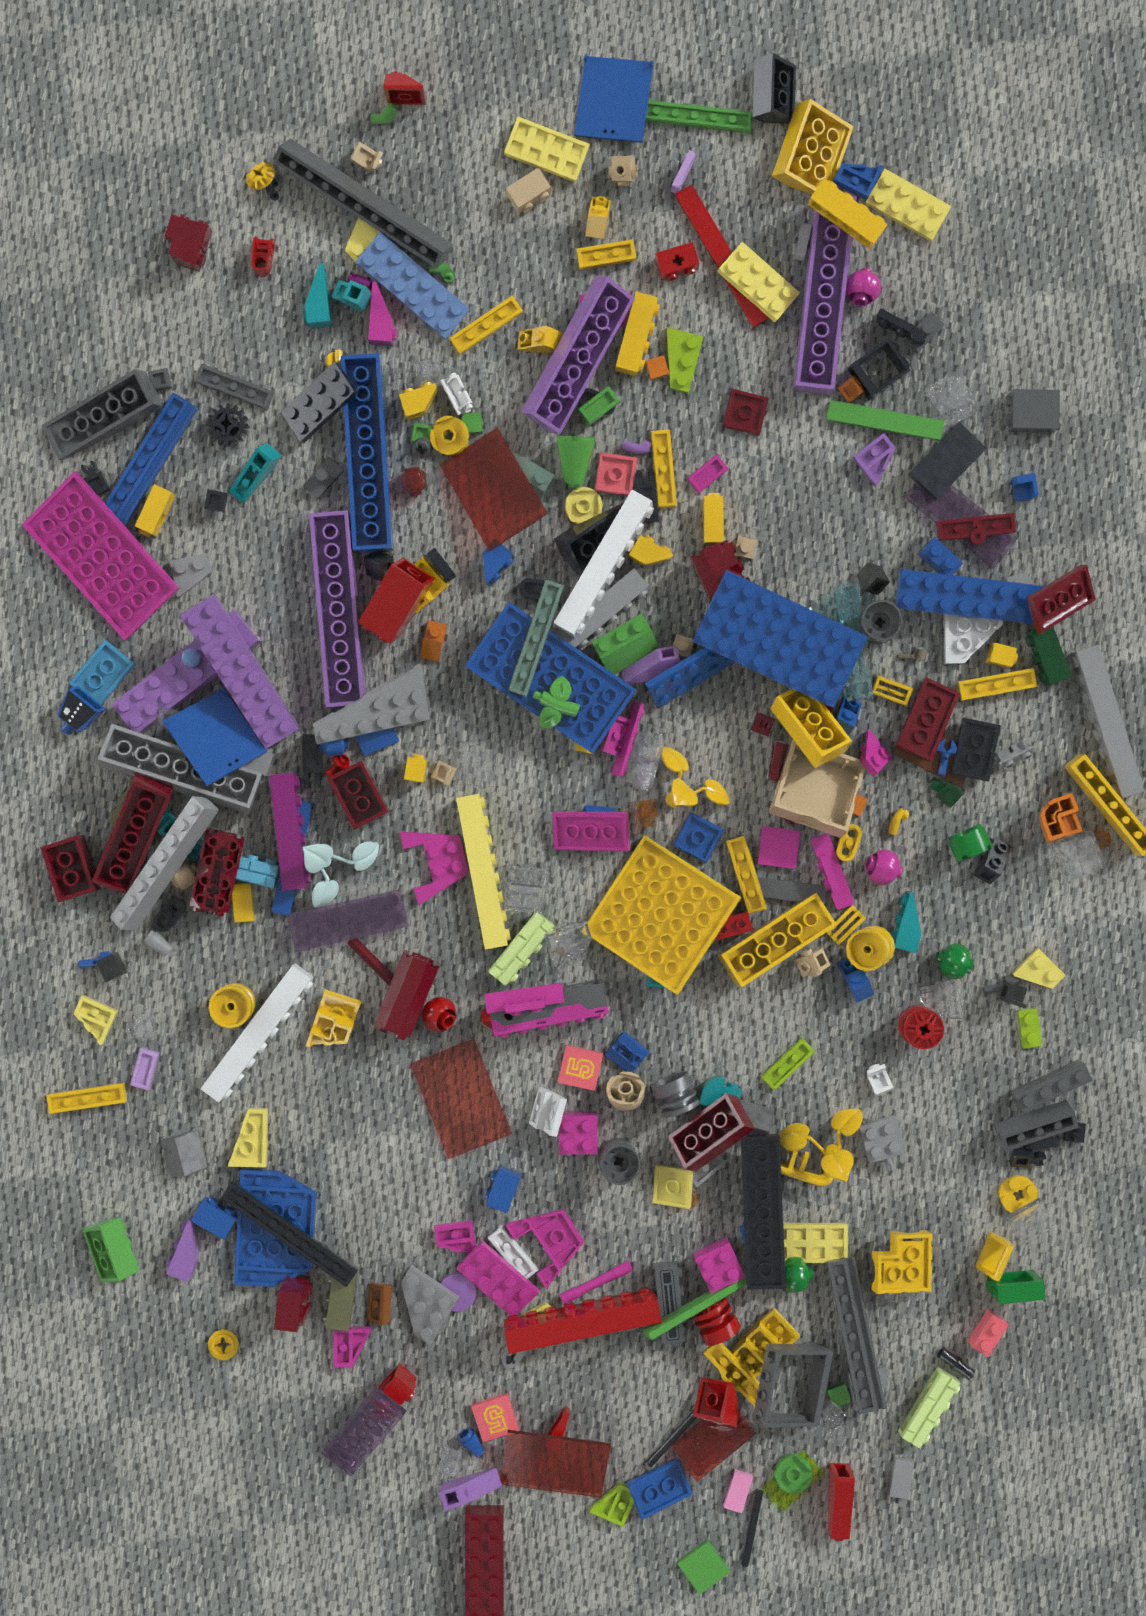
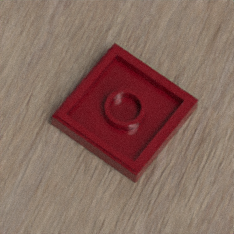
M731 389L722 427L760 436L769 398Z

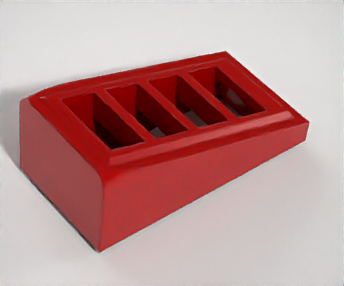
M564 1406L545 1437L546 1446L556 1452L560 1449L569 1419V1408L567 1406Z

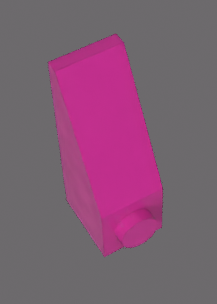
M372 282L368 340L370 345L393 346L394 341H397L398 330L394 327L377 283Z

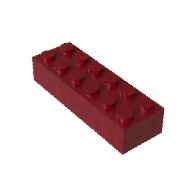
M137 773L134 774L94 871L93 883L125 894L128 892L137 878L169 802L172 786Z
M466 1505L465 1616H504V1505Z

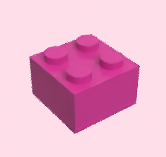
M597 1111L563 1112L559 1127V1155L597 1154Z
M728 1237L693 1252L695 1261L710 1293L746 1278Z

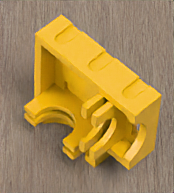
M920 1230L916 1233L890 1231V1251H872L875 1279L871 1284V1290L876 1294L932 1292L931 1242L933 1234L927 1230ZM903 1239H913L912 1241H903Z

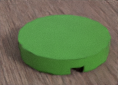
M791 1453L784 1455L775 1465L774 1476L776 1483L786 1493H801L808 1488L812 1481L811 1465L806 1458L799 1454Z

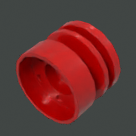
M920 1005L910 1006L899 1016L897 1025L899 1034L915 1048L924 1050L933 1048L943 1038L944 1024L942 1019L927 1007ZM920 1026H922V1027L925 1026V1027H926V1030H925V1031H924V1030L921 1031V1030H919V1028H920Z
M726 1297L691 1317L695 1321L696 1327L701 1328L700 1334L707 1346L723 1343L734 1336L741 1328L735 1313L730 1312L732 1308Z

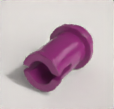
M353 271L350 272L347 283L351 280L366 286L371 291L373 281L370 277L365 278Z

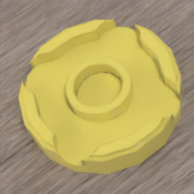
M580 487L569 493L565 500L564 508L570 521L578 525L601 514L603 504L601 497L593 489Z

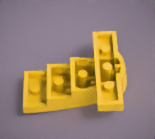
M773 1307L742 1336L730 1351L723 1343L708 1346L704 1349L703 1354L718 1368L722 1379L733 1383L735 1390L740 1392L755 1407L759 1381L756 1377L762 1371L766 1345L793 1344L800 1338V1334Z

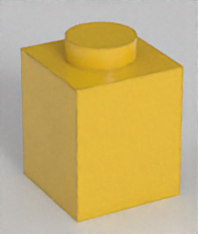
M992 643L989 646L985 663L1010 668L1017 662V648Z
M413 754L412 757H407L404 780L425 782L428 760L424 759V755Z

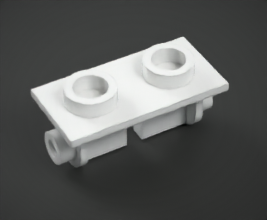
M452 373L449 375V378L440 380L457 415L471 412L473 402L467 391H461L464 385L460 376Z

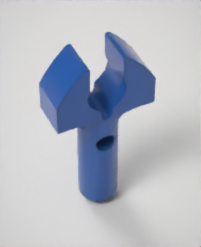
M942 739L937 748V751L941 754L938 774L944 776L946 773L949 756L956 754L957 747L953 740H950L948 750L944 748L946 739Z
M109 951L100 952L99 958L80 960L78 966L80 968L97 966L96 961L112 953Z

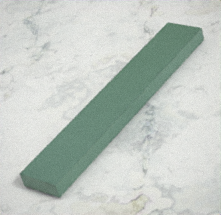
M545 580L508 691L527 697L564 585Z

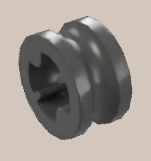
M423 437L416 439L413 445L414 454L422 458L428 456L431 449L430 441Z

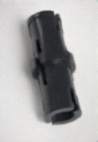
M945 1347L939 1350L937 1357L948 1364L951 1370L957 1371L967 1380L972 1379L975 1370L964 1363L961 1357L955 1356Z

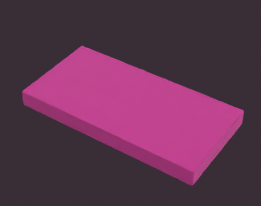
M554 811L552 813L555 850H630L628 812Z

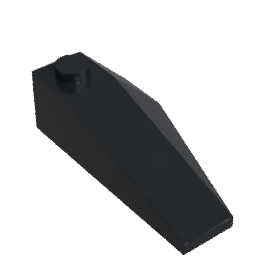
M624 502L569 528L554 538L561 556L577 575L580 576L584 572Z

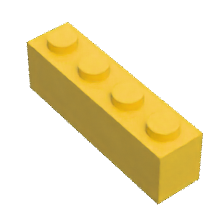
M822 180L807 204L869 250H871L888 225L881 216L871 213L866 205L857 203L849 193H843L830 180Z
M635 292V299L632 303L615 371L637 377L638 372L643 371L645 361L642 360L643 353H648L650 345L647 338L649 334H653L655 323H652L653 316H658L660 305L657 304L658 297L640 292Z

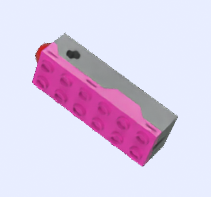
M598 979L562 986L565 1002L545 1005L541 1012L530 1013V1010H525L520 1015L511 1016L506 1011L487 1014V1009L484 1008L481 1010L482 1022L493 1030L494 1036L499 1035V1038L510 1036L511 1032L518 1031V1034L528 1033L529 1029L537 1028V1030L547 1029L548 1025L556 1024V1027L567 1025L568 1021L575 1020V1023L587 1021L586 1018L594 1017V1019L606 1017L605 1014H609L603 981Z

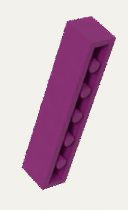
M296 773L269 775L282 891L308 888V884L311 883V876L304 865L303 847L307 841L306 835L302 834L304 817L303 814L300 815L299 808L302 807L301 795H298L297 788H300L299 777L296 776Z

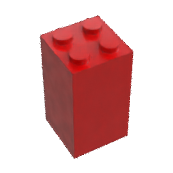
M404 557L391 564L358 623L366 631L378 635L381 641L391 644L403 634L435 578Z

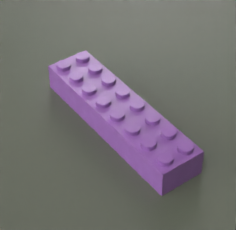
M595 276L521 413L550 433L561 434L635 299L608 276Z
M215 593L180 614L181 619L265 749L299 729L298 723Z
M233 610L228 614L251 650L262 643L239 612ZM194 640L111 705L132 731L144 734L218 677V674L196 640ZM188 648L199 650L202 656L200 665L194 668L184 665L181 659L183 651Z

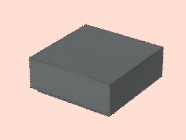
M168 368L148 372L155 391L172 388Z

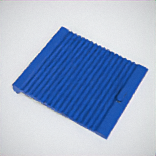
M585 54L574 136L643 143L654 61L593 57Z
M224 686L186 709L162 720L206 787L267 753L263 744L226 693Z

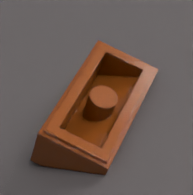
M369 1283L367 1322L378 1325L390 1322L391 1284Z

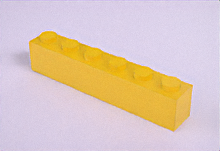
M1078 754L1063 767L1133 854L1144 856L1146 854L1145 827L1087 755Z

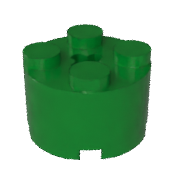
M981 824L966 829V834L962 831L948 837L950 840L948 841L957 863L993 848L984 826L982 827Z

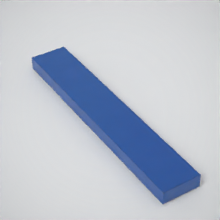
M302 801V807H299L300 815L303 814L304 817L302 834L307 836L313 803ZM280 870L272 912L291 916L296 889L282 891Z

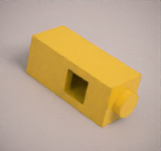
M155 484L153 485L135 524V527L140 529V534L149 538L151 535L157 537L175 499V494Z
M708 493L707 496L703 497V545H714L719 542L721 544L724 541L723 496H719V493Z

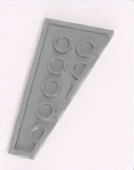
M419 663L412 670L406 673L403 672L389 683L386 682L361 696L357 701L350 702L341 710L335 713L332 712L313 723L316 743L321 744L430 720L422 665Z

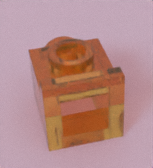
M655 799L635 801L638 823L643 824V828L655 826L654 818H658L656 806L652 807V803H656Z

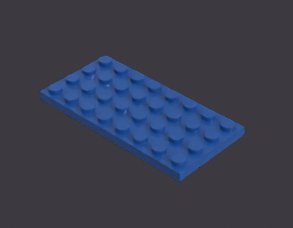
M726 570L692 642L834 708L868 636Z
M508 602L465 667L538 717H540V712L545 706L539 704L540 701L533 698L535 691L550 693L552 683L561 676L565 677L572 688V694L567 701L579 704L580 708L576 717L562 714L561 721L554 728L593 754L636 692V689L549 630L527 697L508 691L532 621V617Z

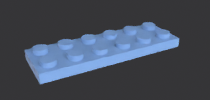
M381 232L356 260V264L445 340L470 311L464 303Z

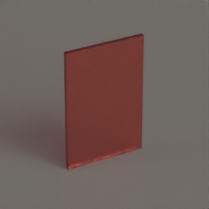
M498 427L463 449L459 454L440 464L489 551L503 544L548 514Z
M474 1038L410 1063L448 1159L512 1134Z
M507 1430L500 1478L501 1484L601 1498L608 1459L610 1457L611 1443Z

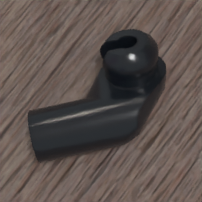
M275 178L265 187L268 197L274 201L279 199V193L274 189L278 186Z

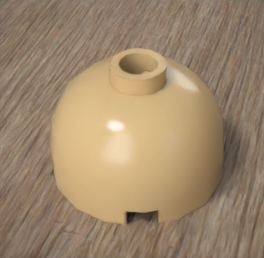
M620 1072V1075L612 1076L607 1083L606 1089L609 1102L614 1108L621 1111L634 1110L644 1100V1082L641 1081L637 1074L632 1072Z

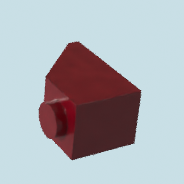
M173 235L168 254L176 265L200 272L201 266L203 267L206 261V255H204L205 253L201 247L177 235Z

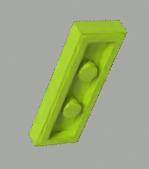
M801 1037L760 1077L775 1091L815 1051Z

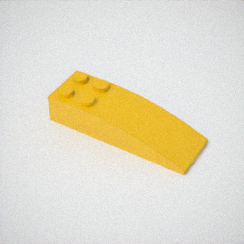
M814 893L718 953L717 956L736 986L742 988L837 926L818 894Z

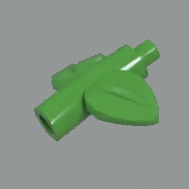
M563 676L557 678L552 683L550 693L543 691V693L535 691L533 698L539 700V704L545 706L541 710L539 717L541 728H551L558 725L562 714L576 717L580 705L567 701L572 694V688L568 680Z

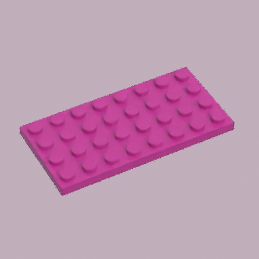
M73 472L22 524L123 640H128L180 589L78 472Z

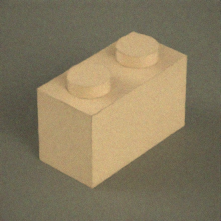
M539 167L506 188V195L518 214L529 212L534 207V204L539 201L540 203L546 201L551 194V186Z

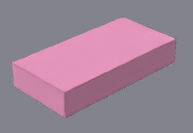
M734 1469L723 1503L724 1508L742 1513L752 1483V1474Z

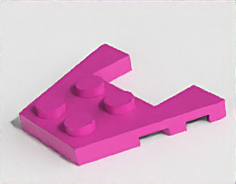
M399 832L404 849L423 844L433 883L414 888L418 905L469 873L460 835Z
M564 1208L506 1223V1228L514 1240L532 1230L552 1260L550 1264L537 1271V1276L545 1288L549 1287L553 1279L558 1276L561 1269L584 1243V1239Z

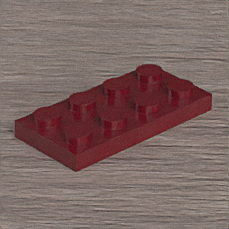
M1081 564L1027 597L1037 633H1043L1096 600L1087 565Z
M925 677L895 747L931 762L960 692Z

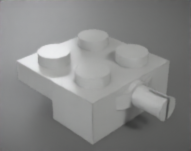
M891 1115L861 1124L859 1131L867 1161L869 1163L884 1161L887 1171L895 1170L892 1158L906 1153L896 1116Z

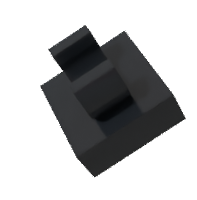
M207 489L204 509L225 513L228 494Z
M1077 1122L1079 1128L1064 1132L1063 1140L1084 1143L1086 1124Z

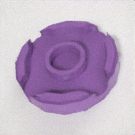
M460 1272L447 1275L440 1284L460 1297L452 1311H464L475 1301L476 1286Z

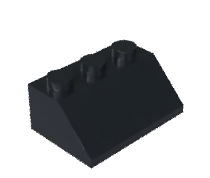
M774 53L754 59L752 117L763 123L790 124L795 110L796 65Z

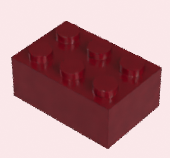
M361 760L327 778L354 830L391 812L365 761Z
M84 835L73 836L40 847L58 902L101 890L100 885L92 882L95 868Z
M297 1275L294 1278L286 1276L278 1291L274 1330L298 1332L300 1326L304 1325V1320L307 1319V1314H309L311 1302H308L313 1290V1283H310L311 1276Z

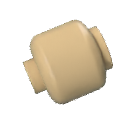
M184 861L171 881L177 889L180 887L182 890H185L194 884L197 868L193 863L189 865L188 862Z

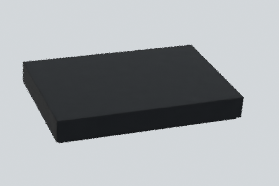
M963 717L956 743L957 751L953 757L950 774L989 782L1001 725Z

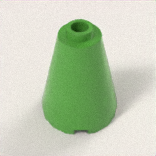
M557 436L564 483L568 484V488H580V484H584L595 445V437Z

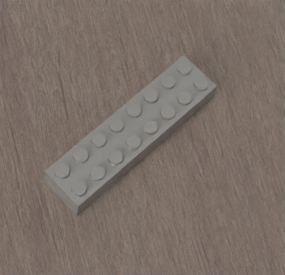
M114 724L110 726L98 757V763L101 767L132 777L137 773L172 786V790L190 796L208 798L212 803L246 814H250L262 781V773L241 767L206 787L178 745Z

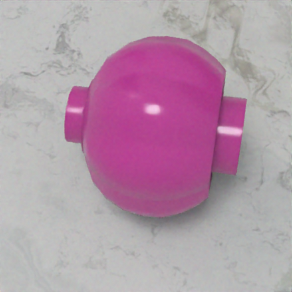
M862 268L847 278L846 295L854 305L866 306L879 297L881 292L880 280L870 269Z
M887 849L879 850L873 856L870 855L865 865V869L868 870L867 873L872 882L881 886L888 885L896 878H900L903 871L897 855Z

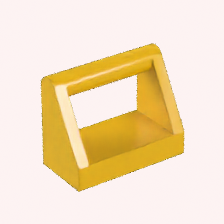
M990 1232L975 1267L999 1282L1014 1249V1245L1008 1239Z

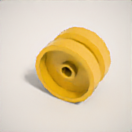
M876 925L867 926L853 933L846 945L849 961L857 969L863 971H874L887 964L892 959L895 951L894 939L891 934L884 928Z
M239 983L227 984L214 992L210 998L208 1007L210 1016L221 1027H239L249 1020L255 1012L256 1000L250 988Z

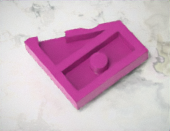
M869 729L863 733V737L866 739L865 743L862 744L860 762L873 777L880 772L892 757Z
M472 1220L434 1225L438 1247L449 1248L454 1252H465L468 1254L476 1247Z
M350 1326L348 1331L334 1330V1367L354 1366L371 1332V1327Z

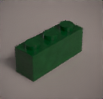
M1054 626L1043 633H1037L1035 629L1026 632L1025 641L1027 646L1032 649V660L1035 665H1038L1040 671L1038 676L1041 683L1048 686L1071 678L1072 675Z

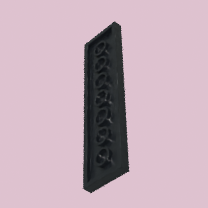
M746 1135L741 1139L747 1290L786 1289L780 1135Z

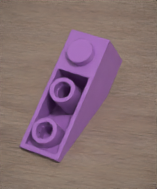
M676 645L658 648L622 670L623 681L629 685L646 682L679 663L680 658Z
M193 1216L188 1221H184L180 1230L183 1234L181 1238H177L173 1249H176L174 1256L171 1255L166 1264L169 1267L166 1274L185 1282L191 1279L199 1260L196 1224L191 1221Z
M497 1467L444 1482L439 1493L446 1511L465 1505L501 1487L502 1484Z

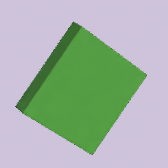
M708 1539L677 1561L678 1566L699 1594L730 1573L729 1567Z

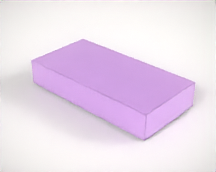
M689 150L672 184L671 192L676 194L680 191L695 161L696 155L694 152Z
M145 1048L139 1049L130 1086L150 1090L160 1052Z

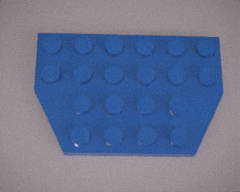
M240 1170L239 1186L314 1238L317 1192L281 1171ZM238 1211L234 1285L273 1287L283 1282L286 1276L294 1278L299 1274L312 1270L313 1263Z

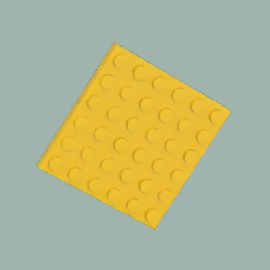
M644 835L582 932L676 995H679L741 900V897Z

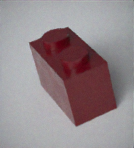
M171 214L165 238L171 243L173 235H177L201 247L203 252L206 253L212 230L208 223L203 220L197 219L193 221L182 214H178V216Z

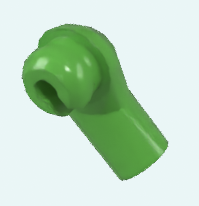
M388 103L381 114H371V123H391L397 114L395 104Z
M441 264L437 269L429 265L430 274H440L447 283L455 280V273L449 265Z

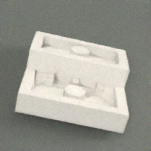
M538 1087L529 1124L535 1129L545 1131L550 1136L557 1137L567 1099L548 1089Z

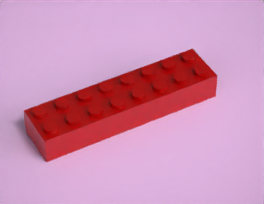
M648 1287L641 1288L638 1292L631 1293L630 1291L620 1293L619 1296L612 1297V1295H606L595 1301L593 1299H586L580 1304L567 1303L561 1308L548 1307L542 1313L529 1311L526 1313V1316L515 1314L508 1316L507 1319H503L509 1354L662 1323L657 1297L654 1290Z

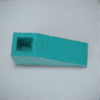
M906 891V894H903L901 897L900 905H902V908L896 914L895 923L897 925L895 931L892 930L891 936L894 939L895 948L916 953L921 939V930L913 892Z

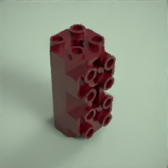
M726 540L721 544L719 542L701 550L698 556L694 554L690 557L710 603L726 570L740 577H743L742 571L745 570L740 559L737 560L734 554L736 553L734 544L732 542L728 543Z
M206 829L190 900V906H193V911L204 913L205 910H209L216 916H224V913L229 912L245 836L241 835V839H238L235 833L214 830L213 833H210V829Z
M404 950L374 1022L377 1025V1030L384 1033L390 1031L395 1034L396 1038L401 1040L411 1037L441 965L439 963L434 965V960L415 952L412 955H408V950Z

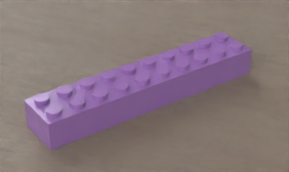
M814 209L793 391L831 395L835 388L852 237Z
M348 510L309 513L326 708L345 707L348 703H353L366 694L360 623H358L360 616L355 558L352 545L351 514Z

